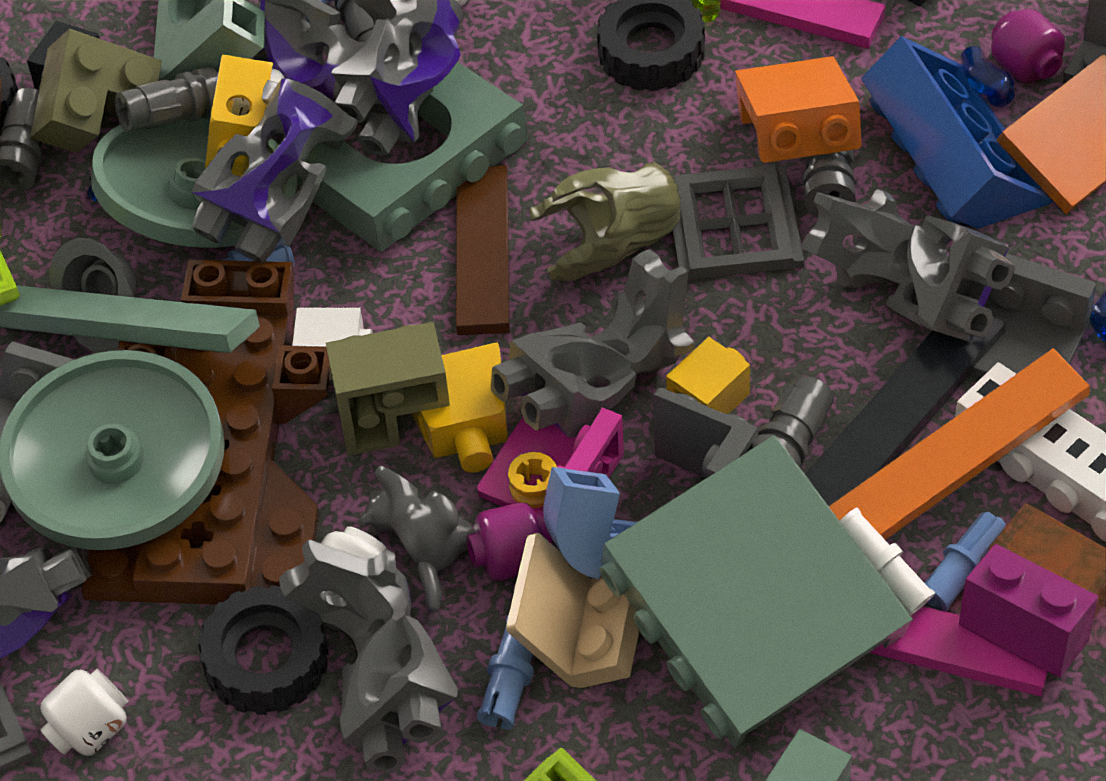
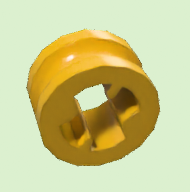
M528 452L515 458L508 469L509 490L512 499L517 503L525 502L531 508L543 507L551 468L557 467L555 461L548 455L540 452ZM530 475H541L543 483L537 479V485H526L524 478L530 481Z

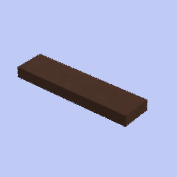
M507 165L488 166L485 175L476 182L466 180L457 187V335L510 333Z

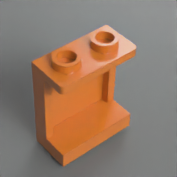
M834 56L735 71L739 116L742 124L753 123L757 132L758 155L763 163L855 150L862 146L859 100Z

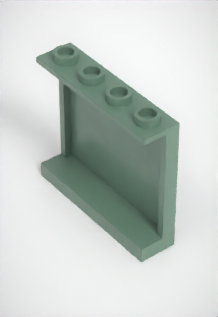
M775 435L604 543L601 557L603 566L599 570L606 585L615 596L619 597L623 594L626 596L636 610V613L633 614V619L643 637L651 644L658 641L670 658L666 664L673 679L684 691L690 688L693 690L704 706L700 711L708 728L718 739L726 736L734 749L742 745L748 733L881 644L887 648L903 637L913 620Z

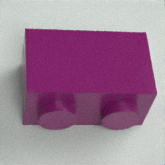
M995 543L965 580L959 625L1061 678L1089 642L1098 595Z

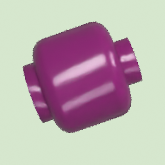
M1034 9L1011 11L1004 15L993 28L991 34L992 56L1017 81L1032 83L1039 79L1045 80L1056 74L1062 66L1065 37L1039 11Z
M525 502L480 512L475 520L474 533L466 535L467 551L473 567L483 566L487 575L494 581H504L518 577L528 535L540 533L553 545L552 538L544 522L543 512L535 513L530 505Z

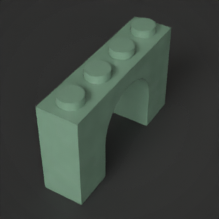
M158 0L154 58L162 60L158 81L174 80L179 73L187 71L191 73L193 70L209 66L219 73L222 55L251 59L263 49L265 12L245 0Z
M457 62L450 73L433 87L434 91L424 99L417 114L447 137L445 142L436 151L413 162L389 164L374 161L364 156L346 142L342 143L339 150L320 142L312 149L304 161L310 164L319 162L327 167L313 202L379 252H383L398 239L405 237L411 229L432 213L442 209L448 201L457 195V187L466 180L469 182L480 180L485 175L488 166L497 165L507 156L518 151L528 141L523 104ZM296 175L300 188L303 180L301 176Z

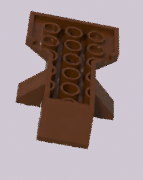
M188 259L181 302L256 310L260 327L231 353L177 347L175 355L174 347L119 341L118 350L142 351L166 357L187 368L200 379L210 392L218 409L224 431V457L218 478L205 498H211V501H203L182 523L163 535L138 545L113 550H89L87 561L94 574L83 582L81 591L84 600L217 605L219 602L223 603L229 599V595L237 591L241 593L250 590V587L261 586V588H271V585L280 587L279 577L287 570L293 569L304 562L302 546L308 540L316 542L320 515L318 505L274 462L279 424L287 423L327 397L331 369L326 346H292L294 336V268L292 262L265 261V263H258L256 261ZM203 543L202 548L192 549V547Z

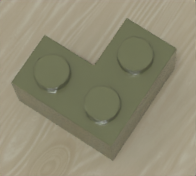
M69 28L47 49L30 138L74 153L79 152L99 136L103 115L118 119L115 109L116 94L134 89L136 86L157 82L162 60Z
M434 322L405 325L393 330L362 336L353 335L341 340L326 342L347 456L400 446L396 416L450 406L446 372Z

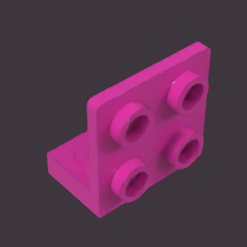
M602 408L592 425H584L577 437L573 438L566 436L554 424L535 431L522 417L477 486L478 496L500 506L517 503L512 499L509 490L508 469L515 458L528 452H540L548 455L555 461L557 468L606 474L610 478L624 455L622 415ZM530 475V481L524 478L526 485H537V479L543 483L541 475ZM543 507L532 508L535 513L543 512Z

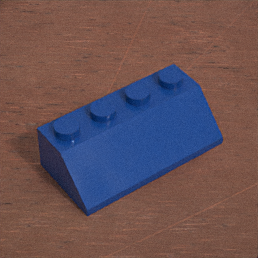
M901 36L860 78L871 94L869 98L870 105L879 115L888 120L894 129L891 132L892 139L901 149L910 154L916 163L913 167L914 173L925 185L933 189L939 199L936 202L938 210L950 222L955 224L962 222L979 229L1053 202L1043 189L996 141L1005 128L960 63Z

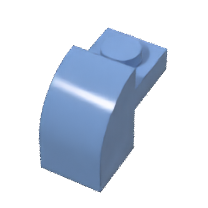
M552 467L543 505L544 522L547 531L564 558L574 569L586 576L600 579L601 573L599 568L603 566L601 557L604 543L637 522L614 519L620 493L606 474Z

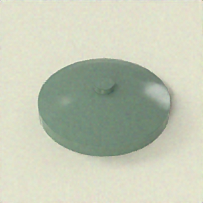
M202 118L194 122L181 119L176 123L130 132L125 131L121 125H118L110 130L98 143L92 160V190L102 208L125 227L161 242L199 248L234 246L245 227L231 222L224 238L219 244L199 236L192 228L197 209L200 206L192 194V189L195 181L206 169L210 118ZM272 138L268 142L267 147L271 154L279 146ZM296 175L291 176L283 185L282 194L285 197H292L296 194Z
M131 350L100 352L83 356L56 368L37 381L21 397L3 428L0 439V473L16 511L33 529L55 542L80 549L113 550L126 548L155 539L170 531L187 519L202 504L213 488L221 470L225 446L224 431L213 397L200 379L187 368L166 357L153 353Z

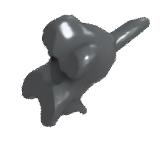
M379 466L375 471V476L382 485V489L371 492L369 503L365 508V515L360 517L358 525H370L368 534L373 537L379 536L386 531L396 533L399 536L406 551L418 566V573L425 592L427 609L430 613H435L440 608L443 595L437 575L438 571L450 568L459 555L467 552L466 535L473 534L474 529L468 521L459 517L454 503L444 495L431 490L425 499L418 492V489L402 476L384 466Z

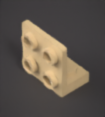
M540 533L528 535L507 620V632L571 687L584 688L629 678L639 629L633 619V614L636 613V610L624 594L619 597L615 596L602 577L600 579H590L574 569L562 553Z

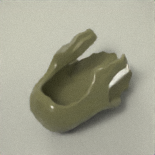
M655 161L644 164L639 170L632 173L621 172L610 167L581 171L564 179L552 191V196L544 199L540 204L531 207L529 210L532 221L567 210L576 220L583 233L579 247L568 251L556 261L555 265L547 268L550 277L553 280L566 282L580 279L588 274L615 266L639 249L649 247L670 234L680 221L682 205L680 203L681 197L678 193V185L675 183V179L670 172ZM599 187L604 194H596L583 190Z

